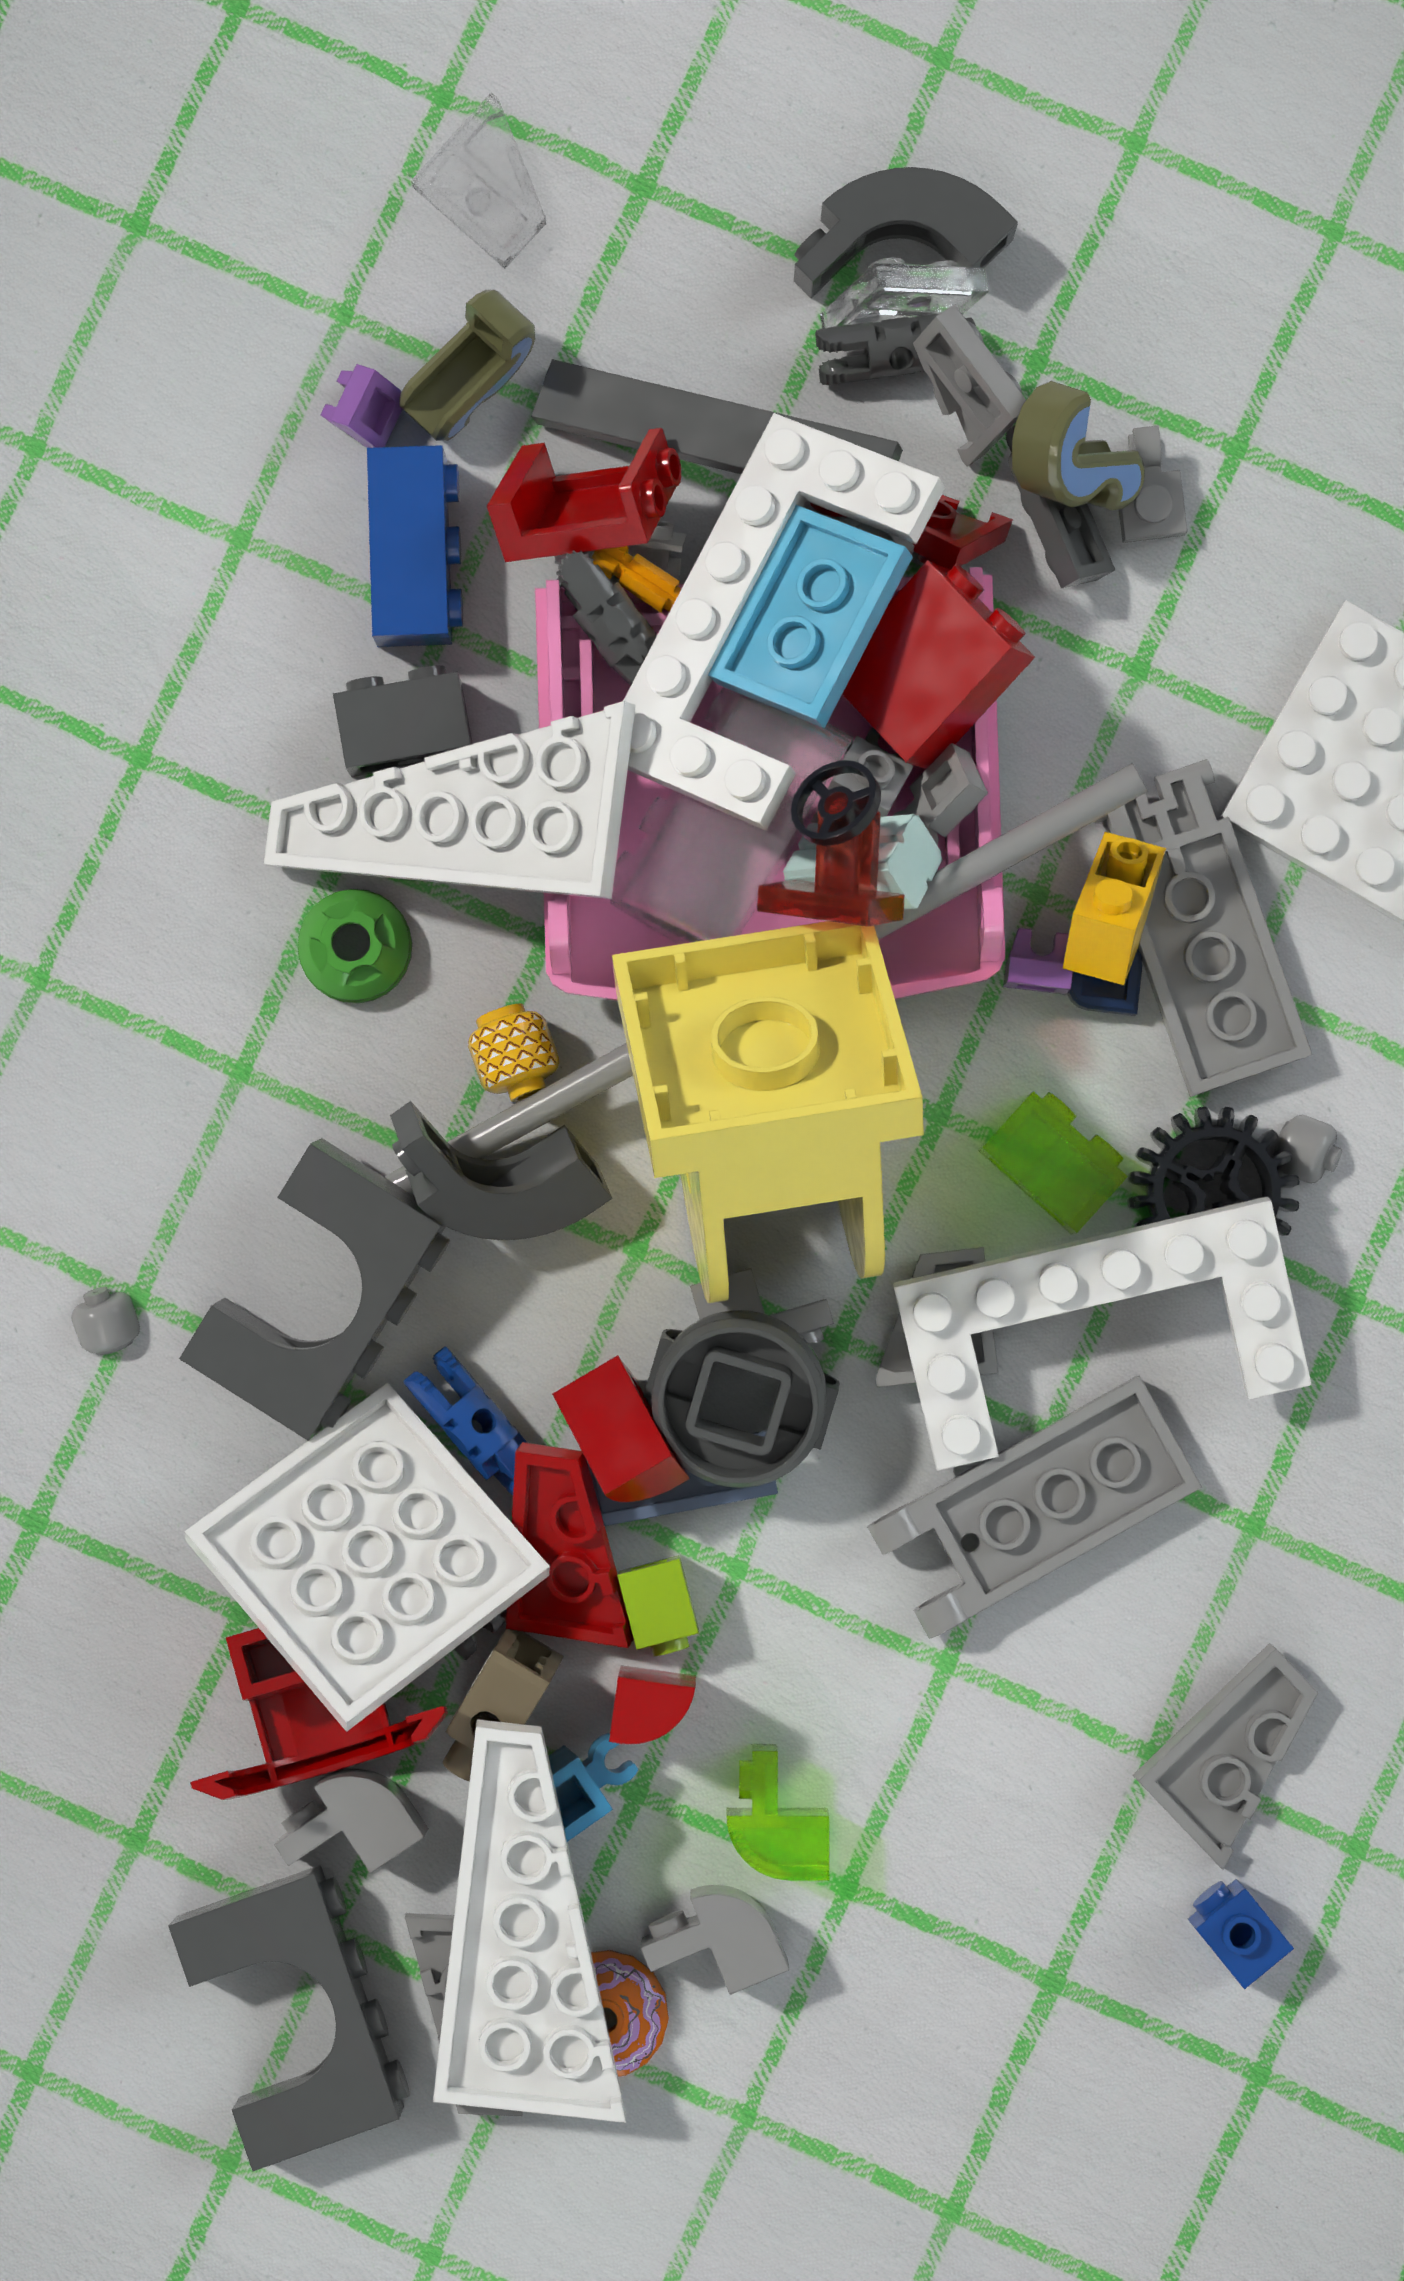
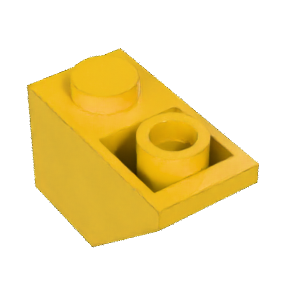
M1104 832L1073 912L1063 969L1120 985L1125 984L1141 940L1166 848L1134 838Z

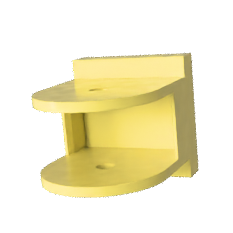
M871 914L612 955L616 995L654 1178L679 1174L681 1176L696 1264L707 1303L729 1299V1278L723 1219L838 1201L848 1248L857 1274L861 1279L882 1275L885 1266V1237L880 1142L924 1135L923 1098Z

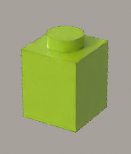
M680 1555L618 1571L617 1576L636 1649L650 1646L652 1655L655 1657L690 1647L687 1636L699 1634V1627Z

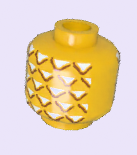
M519 1003L495 1009L476 1019L478 1028L469 1037L468 1049L484 1090L494 1094L508 1093L511 1102H518L546 1087L544 1079L551 1076L557 1070L560 1060L543 1015L535 1011H525L524 1005Z

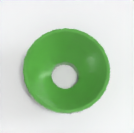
M349 889L335 892L323 898L311 908L303 920L299 932L298 955L306 977L316 989L329 998L343 1003L360 1004L374 1001L387 995L400 983L408 970L412 958L413 943L410 928L403 914L392 902L368 890ZM348 924H357L364 927L370 936L368 952L365 956L355 961L342 960L336 955L333 948L335 933L341 927Z

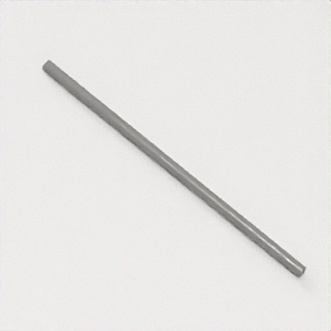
M1129 764L938 870L932 881H926L928 889L917 909L885 911L882 914H871L878 940L1148 792L1134 764ZM865 912V913H860V914L856 915L855 917H857V916H864V915H870V913H867V912ZM627 1043L449 1140L448 1143L454 1149L467 1156L482 1159L633 1076ZM404 1166L384 1176L414 1196L405 1171L407 1169Z

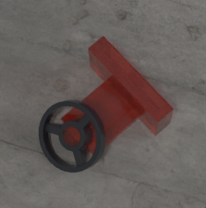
M836 761L818 768L801 783L792 801L791 817L801 835L809 842L817 845L815 882L794 879L758 885L757 911L866 927L903 920L905 894L877 890L881 812L878 809L881 802V790L878 781L867 767L855 761ZM854 773L865 777L869 782V787L856 792H852L844 786L834 787L829 790L822 782L839 774ZM813 790L821 798L818 803L817 833L805 828L802 817L804 805Z

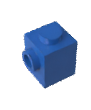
M1237 1879L1228 1886L1223 1881L1217 1882L1204 1891L1193 1903L1197 1911L1188 1918L1189 1922L1244 1990L1294 1949Z

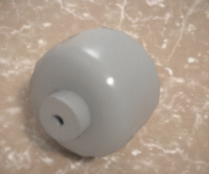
M1297 1115L1290 1122L1287 1121L1278 1136L1273 1156L1288 1150L1291 1152L1293 1159L1287 1164L1277 1166L1278 1170L1287 1175H1298L1299 1180L1311 1184L1316 1183L1322 1178L1325 1169L1334 1172L1342 1154V1149L1335 1146L1337 1140L1336 1130L1330 1124L1306 1115Z
M99 1287L83 1295L85 1302L75 1307L71 1317L82 1348L90 1353L105 1355L117 1352L131 1345L140 1332V1324L131 1297L124 1292L109 1294L107 1287Z

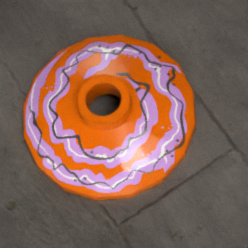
M613 1950L591 1952L603 2008L611 2009L617 2016L616 2024L608 2029L618 2077L626 2076L647 2064L663 2043L669 2020L666 1993L654 1972H650L649 1968L634 1956Z

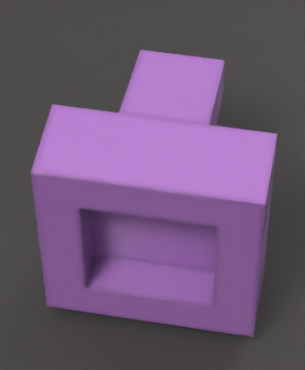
M356 364L353 371L341 370L336 382L345 388L336 407L325 404L320 415L365 447H385L403 410L399 405L401 390L374 369Z
M1018 928L1006 962L1003 987L1065 995L1071 989L1073 971L1063 969L1069 934L1057 932L1054 936L1052 952L1041 956L1033 952L1030 946L1032 929Z

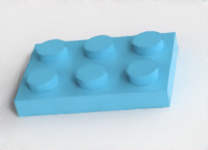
M796 505L708 676L717 685L825 728L913 556L905 546Z

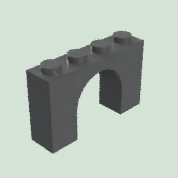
M323 1138L310 1143L277 1198L338 1236L354 1255L361 1274L362 1293L357 1313L344 1332L334 1337L317 1341L300 1340L277 1331L232 1301L223 1298L211 1305L179 1358L307 1441L315 1436L322 1427L326 1428L329 1426L333 1428L338 1419L344 1415L352 1401L343 1395L355 1374L363 1379L369 1374L384 1349V1346L376 1342L387 1321L396 1326L401 1322L417 1296V1293L408 1287L421 1267L428 1272L433 1270L450 1242V1239L442 1235L446 1226L427 1215L417 1205L415 1196Z
M321 1865L176 1916L168 1925L189 1987L257 1963L280 1962L293 1965L310 1974L320 1983L331 2001L335 2014L336 2031L333 2047L327 2057L315 2068L300 2076L239 2097L232 2108L252 2172L399 2120L404 2108L402 2099L410 2096L408 2083L399 2060L388 2061L381 2038L389 2035L381 2005L377 1999L367 2000L360 1977L367 1975L368 1972L359 1942L356 1938L347 1940L339 1916L346 1914L347 1911L340 1886L335 1877L325 1879Z

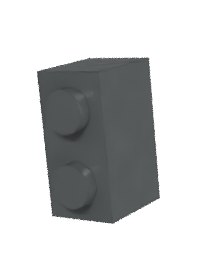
M426 666L409 671V680L384 684L383 677H364L347 682V691L333 693L345 767L351 777L372 774L373 772L391 767H407L424 762L426 757L471 745V732L462 682L458 671L446 673L445 666Z

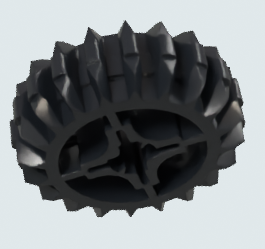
M1206 1106L1196 1108L1194 1114L1196 1128L1194 1129L1191 1128L1186 1117L1182 1113H1178L1171 1117V1125L1176 1134L1175 1138H1172L1165 1130L1157 1127L1150 1133V1136L1161 1151L1157 1154L1150 1149L1141 1147L1135 1154V1157L1140 1162L1151 1166L1149 1173L1133 1171L1128 1174L1129 1183L1146 1186V1195L1128 1198L1127 1204L1131 1209L1147 1206L1151 1217L1139 1220L1134 1224V1227L1171 1219L1164 1202L1163 1184L1165 1177L1173 1181V1185L1185 1192L1189 1202L1187 1215L1207 1211L1204 1210L1206 1206L1204 1201L1207 1194L1194 1181L1204 1179L1205 1182L1214 1180V1175L1223 1173L1221 1176L1223 1181L1220 1185V1191L1227 1195V1199L1232 1202L1222 1204L1221 1201L1212 1203L1211 1209L1254 1200L1241 1190L1238 1183L1239 1170L1243 1164L1241 1159L1246 1154L1255 1165L1260 1176L1262 1198L1268 1196L1272 1202L1278 1234L1287 1236L1292 1228L1287 1222L1276 1217L1278 1210L1284 1212L1298 1211L1299 1202L1290 1198H1281V1188L1297 1186L1300 1181L1298 1175L1291 1174L1279 1177L1277 1166L1290 1162L1293 1159L1292 1154L1287 1150L1271 1157L1266 1149L1276 1142L1278 1134L1274 1130H1269L1256 1141L1251 1135L1257 1127L1258 1118L1253 1115L1246 1116L1238 1130L1233 1128L1235 1115L1234 1109L1231 1107L1221 1109L1217 1125H1212L1211 1114ZM1218 1140L1228 1143L1222 1155L1218 1156L1213 1165L1207 1170H1200L1191 1165L1185 1166L1174 1160V1157L1184 1147L1195 1141Z

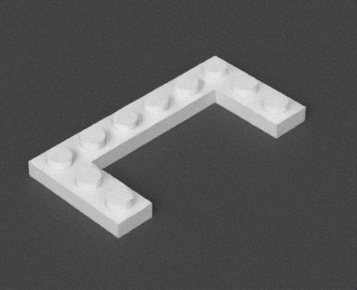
M773 413L623 700L636 705L628 770L768 831L797 773L788 764L690 723L712 682L708 674L796 505L803 507L804 503L808 501L917 544L946 488L941 479L925 471Z
M1268 1196L893 1283L936 1470L939 1471L999 1457L971 1334L1220 1277L1245 1394L1248 1399L1312 1385L1270 1198Z

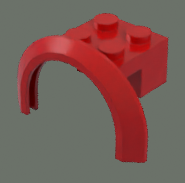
M259 1628L226 1637V1642L242 1700L249 1701L266 1764L241 1770L225 1771L190 1782L191 1788L221 1800H230L324 1775L427 1741L446 1717L448 1711L446 1706H440L405 1717L406 1720L391 1725L386 1704L383 1703L346 1732Z

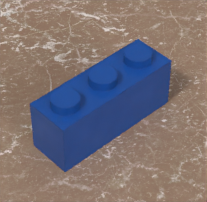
M443 445L367 448L372 637L377 647L452 645V627H463L462 589H451L450 565L461 564L460 527H449L448 503L459 502L460 499L458 464H447Z

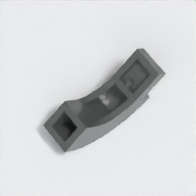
M917 167L893 168L874 172L846 184L822 202L820 221L829 231L825 233L821 228L817 229L797 249L794 255L798 259L795 263L794 282L812 298L860 251L883 240L900 238L914 240L931 247L970 283L1013 241L1018 221L987 192L975 184L950 173Z
M411 1101L390 1115L398 1137V1141L392 1144V1147L400 1162L407 1169L405 1171L417 1205L434 1220L454 1231L490 1240L533 1238L572 1225L613 1199L599 1165L565 1125L520 1154L503 1159L486 1160L467 1156L454 1149Z

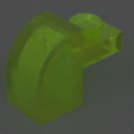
M751 1744V1760H739V1799H751V1808H726L728 1832L735 1849L747 1864L771 1878L789 1881H830L828 1808H778L777 1744Z

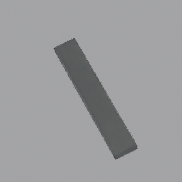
M552 359L531 417L537 425L639 449L649 429L662 428L668 447L676 450L680 460L742 474L773 413L776 412ZM776 413L896 461H899L903 451L898 441Z

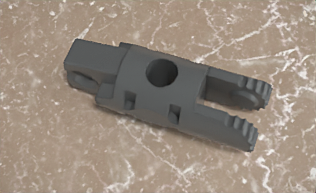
M924 314L912 318L902 317L881 320V322L875 323L865 322L816 330V347L819 350H823V352L838 353V351L846 352L865 349V354L846 356L841 359L834 358L833 360L822 362L823 365H819L820 383L822 385H834L878 379L884 376L893 377L915 374V372L921 371L925 372L913 342L939 314ZM971 317L965 318L967 321L975 325V322Z
M573 550L572 554H566V558L561 560L562 565L559 564L558 566L559 571L556 572V575H558L557 580H559L560 588L565 589L564 594L577 610L573 615L574 619L594 642L599 653L610 668H613L631 686L657 637L656 632L636 609L619 582L612 585L601 568L593 563L594 559L588 557V553L583 554L581 550L577 553Z

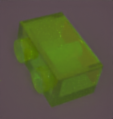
M1032 1091L978 1151L1071 1235L1076 1234L1128 1177L1118 1168L1124 1158L1097 1134L1088 1141L1071 1125L1077 1116L1055 1095L1048 1092L1041 1098Z

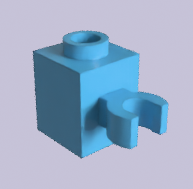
M610 1733L603 1734L594 1740L589 1748L588 1758L582 1762L565 1745L548 1756L567 1842L613 1810L600 1788L606 1784L622 1785L627 1783L639 1770L631 1760H627L616 1769L606 1768L605 1756L607 1752L619 1745V1743L609 1742Z

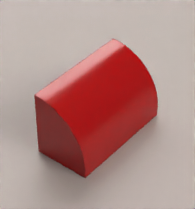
M618 1355L552 1393L607 1498L618 1502L641 1501L665 1493L690 1479L686 1470L670 1451L653 1419L652 1407L647 1398H643L644 1392L637 1379Z
M621 1665L617 1679L609 1742L641 1744L656 1740L670 1732L683 1719L692 1703L696 1688V1675Z

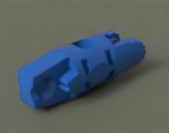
M444 1346L433 1355V1363L436 1365L439 1373L459 1395L460 1400L451 1405L427 1376L425 1377L418 1371H414L403 1383L440 1428H443L462 1454L471 1461L470 1463L487 1481L494 1475L513 1496L515 1452L522 1442L527 1443V1441L515 1426L511 1425L493 1400L484 1393L482 1387L455 1355ZM472 1420L480 1423L483 1433H479L473 1428Z

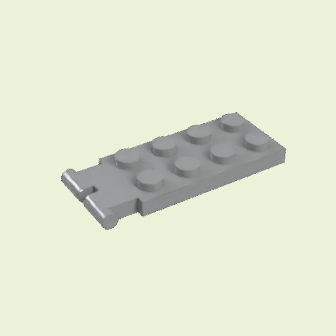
M1207 759L1155 776L1154 782L1160 798L1159 801L1149 804L1145 793L1094 821L1096 824L1106 820L1112 834L1134 838L1166 848L1138 950L1142 956L1144 968L1190 1097L1313 1055L1230 818L1226 817L1217 820L1205 788V786L1215 783L1213 770Z

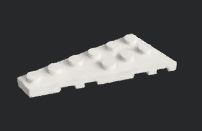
M627 701L604 706L603 711L578 718L569 716L552 721L551 725L519 735L509 733L424 758L425 761L403 768H387L373 772L374 776L344 785L335 783L272 801L264 864L282 868L612 899L636 705Z
M477 1719L433 2102L626 2123L624 2101L542 1726Z

